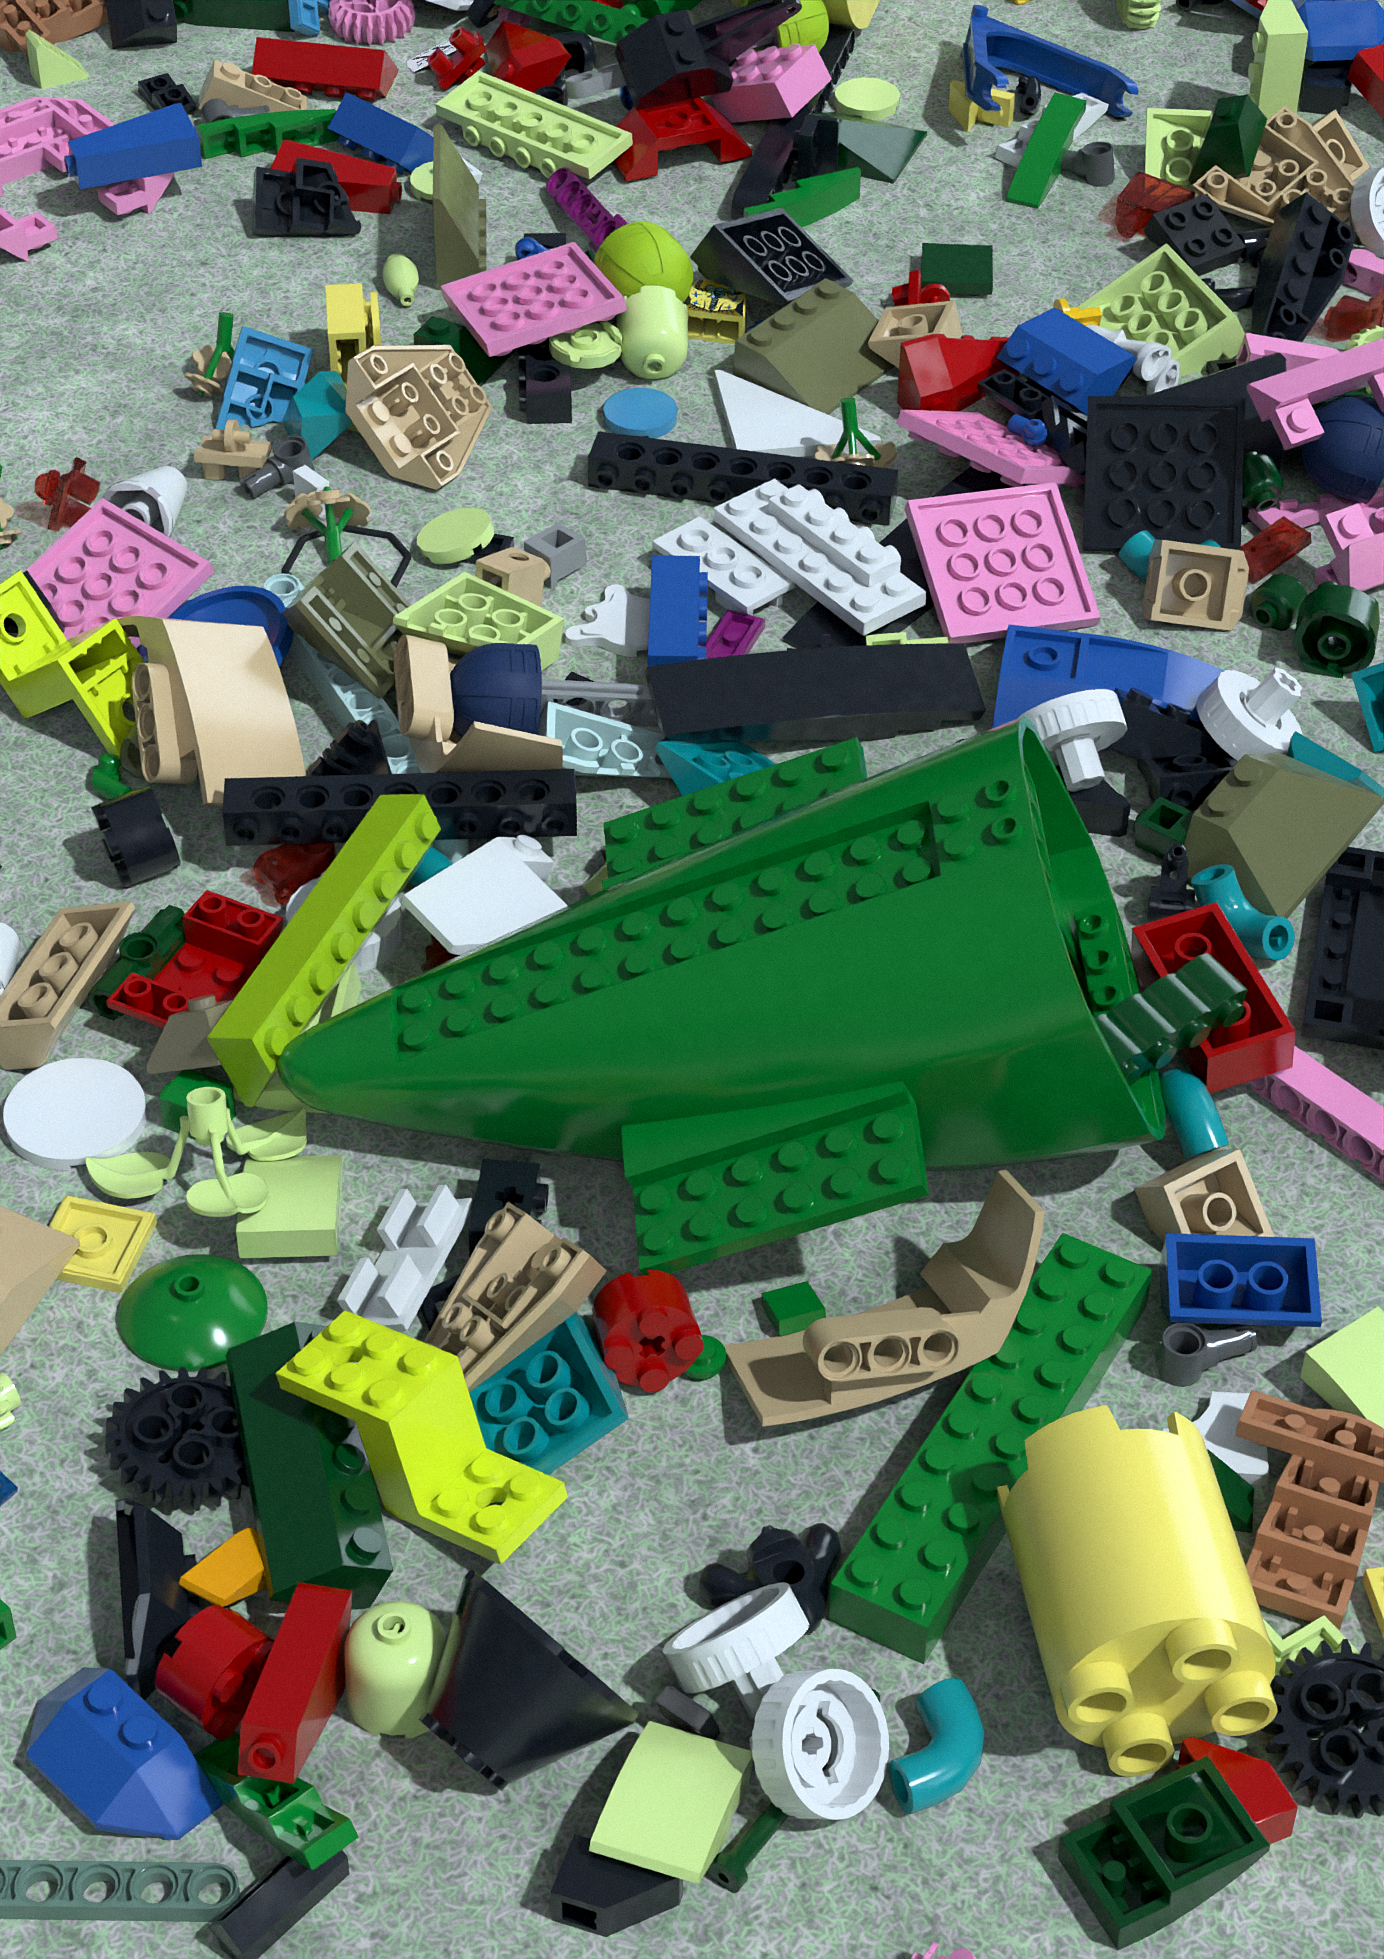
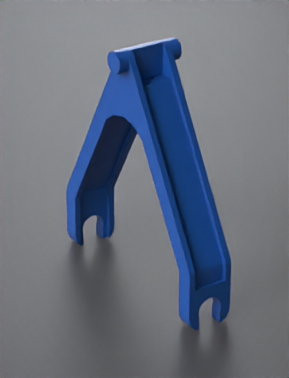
M973 5L970 24L960 57L963 58L966 96L985 111L1002 110L1001 106L992 100L991 88L992 85H995L997 88H1006V84H1009V81L1005 74L994 67L996 66L1015 70L1030 77L1034 76L1042 82L1074 95L1080 93L1089 95L1109 104L1107 112L1115 117H1130L1133 112L1125 108L1123 104V94L1126 91L1129 94L1138 95L1139 90L1137 84L1125 74L1112 66L987 16L989 10L987 7Z

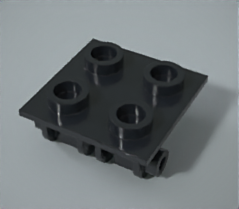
M362 720L348 723L336 740L330 743V748H326L322 752L323 757L319 756L307 769V776L392 774L375 720H372L368 725Z

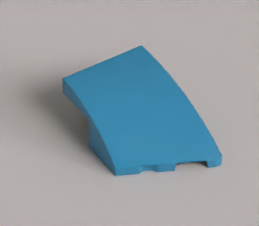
M242 326L225 383L215 429L225 430L228 419L238 420L239 426L249 424L250 427L262 426L270 421L281 423L292 397L305 385L304 382L314 349Z

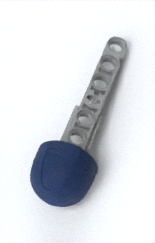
M1361 395L1337 397L1326 402L1315 411L1325 433L1319 439L1301 445L1303 463L1309 476L1322 489L1329 493L1367 504L1377 492L1384 478V413L1373 398Z
M514 643L486 644L473 649L463 656L450 673L454 710L453 728L461 737L466 734L474 721L538 735L540 717L547 702H554V699H557V704L629 725L659 727L648 685L542 679L541 659L537 645ZM572 698H584L587 700L579 706L566 704ZM614 700H625L628 702L621 708L607 706V704Z

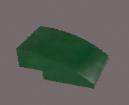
M1207 1755L1111 1801L1108 1815L1060 1837L1058 1860L1116 1949L1120 1950L1154 1934L1208 1900L1262 1858L1270 1850V1844Z

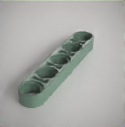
M0 1860V1919L214 1922L241 1897L236 1873L227 1865L219 1863ZM38 1881H51L58 1886L56 1893L45 1901H32L26 1897L27 1890ZM95 1882H109L115 1887L114 1893L103 1902H90L83 1897L85 1890ZM163 1882L172 1887L171 1895L162 1902L149 1903L141 1898L142 1891L152 1883ZM212 1883H221L229 1887V1895L225 1900L216 1904L204 1903L198 1897L200 1891Z

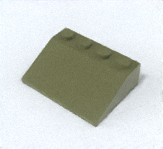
M434 124L433 218L437 290H441V285L487 270L486 199H479L478 183L441 124Z
M825 278L735 340L732 375L829 415L840 407L841 399L854 397L895 366L869 348L868 341L879 320L855 293Z

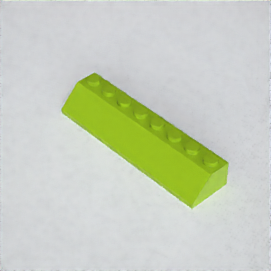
M424 794L379 796L207 1036L208 1042L246 1107H253L278 1072L276 1064L284 1047L296 1036L307 1030L415 874L439 834L441 827Z

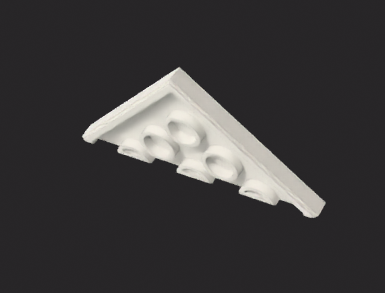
M722 370L714 371V381L734 449L805 457L814 456L818 445L826 447L829 444L837 445L843 433L842 420ZM858 428L873 446L881 443L880 436ZM856 439L857 452L866 451ZM848 441L844 447V453H849Z

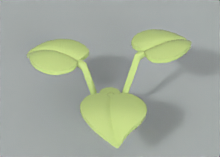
M216 1087L197 1088L189 1092L186 1097L188 1116L180 1117L181 1129L171 1160L165 1155L156 1152L130 1153L110 1158H91L86 1156L88 1174L100 1190L117 1198H141L158 1193L163 1188V1179L175 1177L190 1132L198 1144L212 1147L217 1179L203 1180L189 1188L186 1194L189 1208L197 1214L209 1217L231 1216L237 1212L253 1213L259 1211L267 1204L269 1198L268 1186L260 1176L254 1173L245 1172L227 1177L224 1170L220 1142L224 1140V1135L227 1133L226 1144L228 1148L236 1151L239 1155L248 1153L252 1159L257 1161H275L295 1156L305 1148L307 1143L306 1110L303 1107L296 1111L235 1129L230 1118V1109L226 1107L225 1092Z

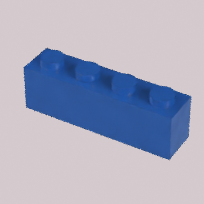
M652 555L648 666L706 659V647H698L706 646L707 622L699 621H707V597L700 596H708V572H700V556Z

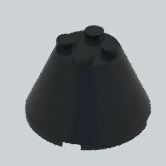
M472 1568L464 1576L425 1708L426 1711L419 1720L441 1740H445L455 1749L454 1752L479 1774L481 1773L502 1791L508 1783L523 1778L634 1724L640 1714L592 1671L568 1653L561 1644Z

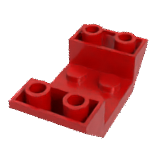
M699 97L636 110L635 106H633L616 126L632 133L633 145L613 160L612 163L625 181H631L658 175V151L660 150L672 151L681 146L707 144L720 162L751 157L752 150L730 121Z
M206 890L182 916L186 943L153 980L132 972L106 1000L107 1007L164 1029L170 1015L188 1009L187 1001L190 999L215 995L216 1002L234 1000L280 936L283 918Z

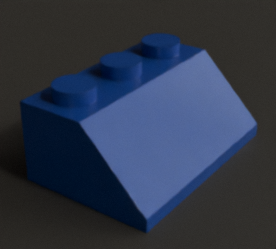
M345 93L328 126L329 130L339 136L337 139L339 144L353 151L359 146L362 148L360 154L377 163L381 158L385 159L384 165L396 168V172L401 175L404 170L412 173L415 168L433 161L434 137L391 113L354 95Z
M1055 307L1018 325L997 356L1000 361L1016 373L1088 416V396H1113L1138 359L1133 354Z
M1165 1234L1159 1271L1161 1308L1169 1322L1321 1327L1322 1315L1315 1238Z

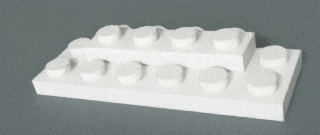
M773 479L713 508L714 521L863 636L926 604V591L900 573L901 557L897 549L892 545L886 547L880 545L875 541V537L868 527H856L850 522L844 509L838 507L833 510L825 504L822 494L816 489L808 491L800 484L788 489L779 481Z

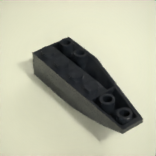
M1305 192L1277 210L1255 286L1252 307V334L1303 342L1342 284L1357 233L1308 192Z

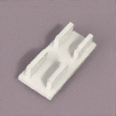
M700 516L652 541V547L663 555L700 556V572H708V587L716 591L715 601L728 610L753 616V610L767 602L778 607L783 604V594L793 589L795 585L793 581Z
M438 1185L429 1202L416 1203L408 1189H399L377 1228V1232L386 1246L375 1266L369 1257L360 1258L337 1299L341 1308L344 1311L347 1310L397 1332L407 1331L473 1209V1200L471 1198L455 1199L447 1185Z

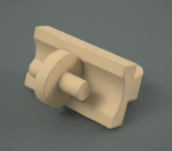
M228 419L225 430L213 429L212 436H203L199 449L194 451V462L202 463L205 479L211 480L225 479L228 465L239 466L240 480V478L251 474L257 469H262L271 453V442L252 440L251 432L240 431L238 420Z

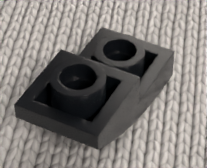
M168 73L138 81L139 94L155 111L177 103L182 104L186 113L197 110V104L184 85H176Z

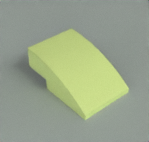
M343 1155L292 1156L275 1161H257L247 1157L243 1173L249 1172L260 1176L268 1186L269 1198L267 1204L259 1211L253 1213L238 1212L236 1236L239 1258L338 1256Z
M1378 1306L1307 1350L1300 1378L1335 1410L1355 1414L1384 1428V1311Z
M649 1721L630 1751L614 1783L591 1838L589 1851L699 1884L729 1836L732 1816L747 1792L753 1765L752 1751Z

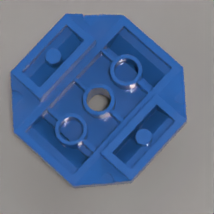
M1291 0L1308 31L1305 58L1308 60H1353L1357 52L1362 49H1369L1384 44V10L1376 0Z

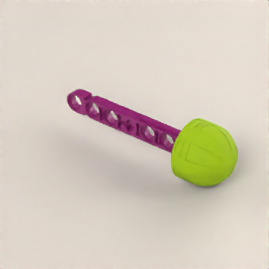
M567 167L556 170L550 176L546 183L547 192L591 240L588 246L596 254L593 263L623 297L627 296L629 298L631 295L639 293L642 286L659 285L675 291L676 297L680 301L684 302L687 299L693 283L692 264L688 254L670 232L652 222L642 221L628 224L621 215L616 214L613 216Z

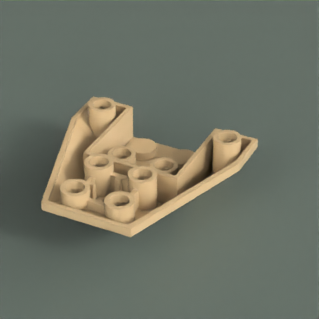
M1283 106L1266 122L1249 177L1234 179L1215 165L1192 185V190L1200 196L1208 194L1218 209L1272 227L1277 210L1305 192H1308L1342 222L1346 223L1352 217L1350 212L1351 196L1356 184L1313 126L1292 110Z
M372 346L348 361L346 413L389 476L437 490L460 475L493 407L488 401L484 390L477 385L466 369L463 359L454 351L452 346Z
M508 1202L502 1210L493 1214L487 1222L485 1234L475 1247L424 1343L458 1356L468 1391L470 1392L577 1312L607 1270L582 1248L564 1237L561 1240L527 1213Z

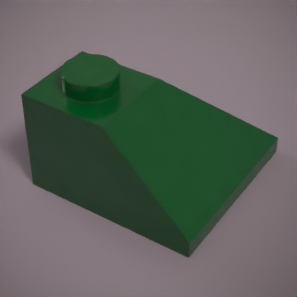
M1248 95L1217 100L1206 123L1188 179L1191 185L1215 165L1234 179L1250 176L1267 117Z
M432 316L413 334L414 345H451L454 351L463 359L466 369L480 387L515 352V349H513L507 355L489 357L465 326L450 322L445 318Z

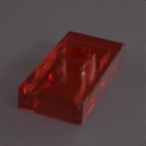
M1283 516L1242 545L1241 551H1244L1249 566L1248 581L1253 585L1309 546L1312 543L1311 533Z

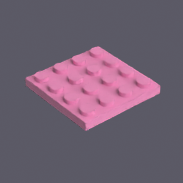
M575 242L440 286L445 302L489 357L507 355L515 348L527 344H539L548 337L563 332L572 333L584 325L596 321H608L613 319L616 314L627 311L625 298Z
M927 410L900 411L896 424L909 430L908 436L923 443H930L932 441L939 444L938 450L941 453L955 458H960V456L970 459L969 466L986 473H991L993 470L1001 474L1000 480L1010 486L1021 487L1023 484L1037 485L1056 482L1058 488L1061 487V484L1079 488L1080 484H1085V475L1078 474L1071 469L1055 448L1045 443L1037 447L1029 446L1023 441V438L1010 432L1007 425L981 413Z
M1056 482L907 501L904 510L943 635L948 637L949 643H970L1006 638L1008 624L1053 630H1067L1096 626L1101 616Z
M101 498L27 569L51 603L65 629L63 634L67 640L114 618L120 619L130 616L168 618L214 573L210 561L104 498ZM129 637L135 648L140 645L139 637Z

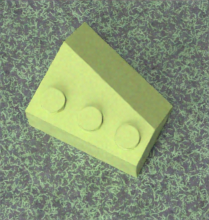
M464 571L393 617V625L405 635L444 643L447 647V652L460 656H465L473 649L491 643L537 645L541 659V671H543L559 658L565 618Z

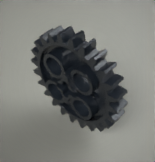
M180 1367L178 1378L171 1379L164 1370H160L158 1383L154 1384L142 1377L140 1378V1392L126 1388L124 1390V1402L113 1403L112 1417H107L105 1453L109 1454L110 1470H119V1483L121 1485L134 1481L133 1495L135 1497L149 1490L152 1492V1505L154 1506L167 1497L172 1498L173 1510H178L183 1500H190L194 1510L200 1511L202 1499L209 1498L216 1507H220L223 1493L226 1492L231 1497L239 1499L241 1496V1484L249 1487L231 1386L226 1385V1372L220 1373L212 1380L207 1379L205 1367L198 1371L196 1377H189L186 1368Z
M1348 1639L1341 1641L1335 1653L1325 1640L1319 1643L1314 1654L1304 1647L1296 1656L1295 1662L1290 1659L1285 1661L1279 1670L1280 1676L1275 1675L1270 1684L1278 1711L1273 1721L1261 1729L1265 1733L1276 1735L1266 1746V1753L1283 1755V1760L1276 1768L1277 1773H1286L1293 1770L1297 1777L1291 1789L1295 1792L1306 1785L1312 1788L1311 1804L1313 1806L1317 1805L1326 1796L1331 1799V1809L1334 1815H1338L1343 1806L1349 1803L1356 1819H1360L1369 1804L1378 1816H1383L1384 1750L1380 1747L1378 1741L1384 1742V1719L1379 1720L1380 1717H1384V1654L1379 1661L1373 1659L1370 1643L1367 1642L1358 1654L1353 1653ZM1358 1690L1367 1692L1376 1703L1364 1700L1358 1693ZM1307 1701L1319 1704L1326 1714H1319L1312 1710ZM1323 1735H1324L1323 1738L1315 1739V1740H1312V1739L1308 1738V1736H1310V1737H1319V1736H1323ZM1327 1752L1340 1756L1346 1766L1335 1764L1330 1760Z

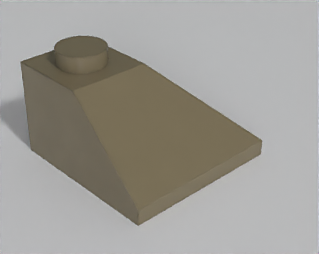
M215 995L201 996L188 1000V1009L170 1015L146 1064L148 1074L222 1065L208 1042L207 1036L233 1000L216 1002Z

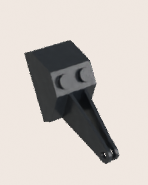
M761 0L709 20H705L689 10L652 17L620 39L615 49L617 61L636 110L729 92L734 79L728 64L786 20L800 12L802 9L800 0Z

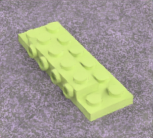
M477 71L435 104L437 116L462 126L463 137L469 145L477 146L481 144L486 146L497 157H502L504 154L510 156L523 168L531 165L540 169L547 178H550L556 170L567 167L573 173L590 180L633 145L632 133L481 71Z

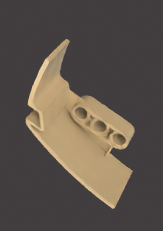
M130 616L117 619L128 637H139L140 644L147 648L148 663H139L135 667L132 677L141 768L147 782L189 785L192 784L197 776V772H199L203 805L223 807L225 778L306 776L294 716L276 657L264 627L144 616Z
M405 634L400 637L394 653L399 726L401 734L410 739L421 773L562 769L563 750L562 740L475 721L466 734L461 737L453 728L454 710L450 673L459 659L448 658L447 647L444 643Z
M1007 1170L997 1171L991 1189L970 1234L960 1241L943 1243L920 1274L929 1284L928 1286L858 1314L826 1317L816 1320L803 1331L781 1337L776 1336L751 1342L724 1345L726 1349V1362L762 1427L812 1419L875 1403L937 1381L998 1353L1009 1334L1029 1286L1041 1240L1045 1210Z

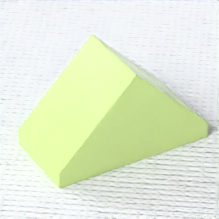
M30 29L27 31L25 37L30 72L41 89L87 79L90 76L78 60Z

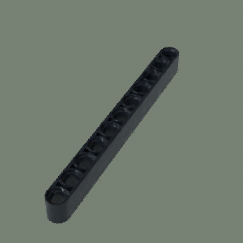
M829 25L827 40L819 54L832 80L792 118L772 119L735 190L731 209L732 219L743 218L744 208L770 203V194L783 192L785 188L783 183L787 184L792 174L793 163L798 161V152L793 151L795 130L799 131L806 114L823 112L826 106L825 100H829L834 90L833 85L837 84L842 74L841 69L845 68L850 58L849 53L852 54L855 43L854 29Z

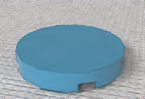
M637 387L619 391L605 401L603 408L606 428L616 434L647 436V438L656 439L668 434L676 426L678 407L674 399L666 393L652 388Z

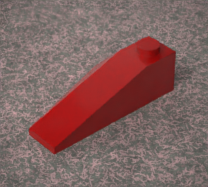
M504 20L486 45L492 76L532 93H535L542 86H551L571 57L562 43L556 38Z

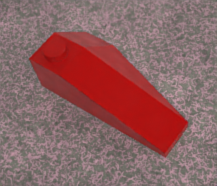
M930 334L901 342L897 404L903 410L952 412L964 410L986 396L977 389V382L1003 369L1014 374L1016 377L1020 376L997 358L1010 337L992 336L989 340L975 339L972 335H962L961 338H947L944 334Z

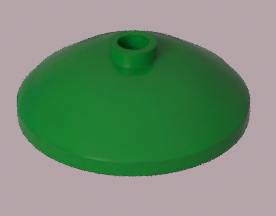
M184 1255L152 1266L130 1284L122 1297L118 1310L119 1329L128 1348L137 1357L150 1365L177 1372L180 1367H185L187 1372L199 1371L202 1367L208 1370L227 1363L225 1355L229 1348L261 1335L267 1321L268 1303L261 1282L245 1266L228 1258L215 1255Z

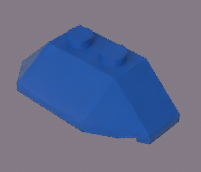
M83 1667L39 1700L26 1751L27 1761L96 1830L134 1836H162L163 1840H180L223 1806L220 1797L182 1736L111 1668Z

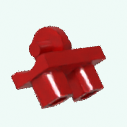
M459 26L449 38L450 44L457 51L449 58L438 48L427 58L428 65L436 75L438 85L444 90L456 80L462 84L486 64L480 56L487 48L482 42L484 40L477 31L472 35L469 31Z
M920 270L909 272V283L892 287V297L895 306L950 301V293L943 285L929 284L923 289L921 288Z

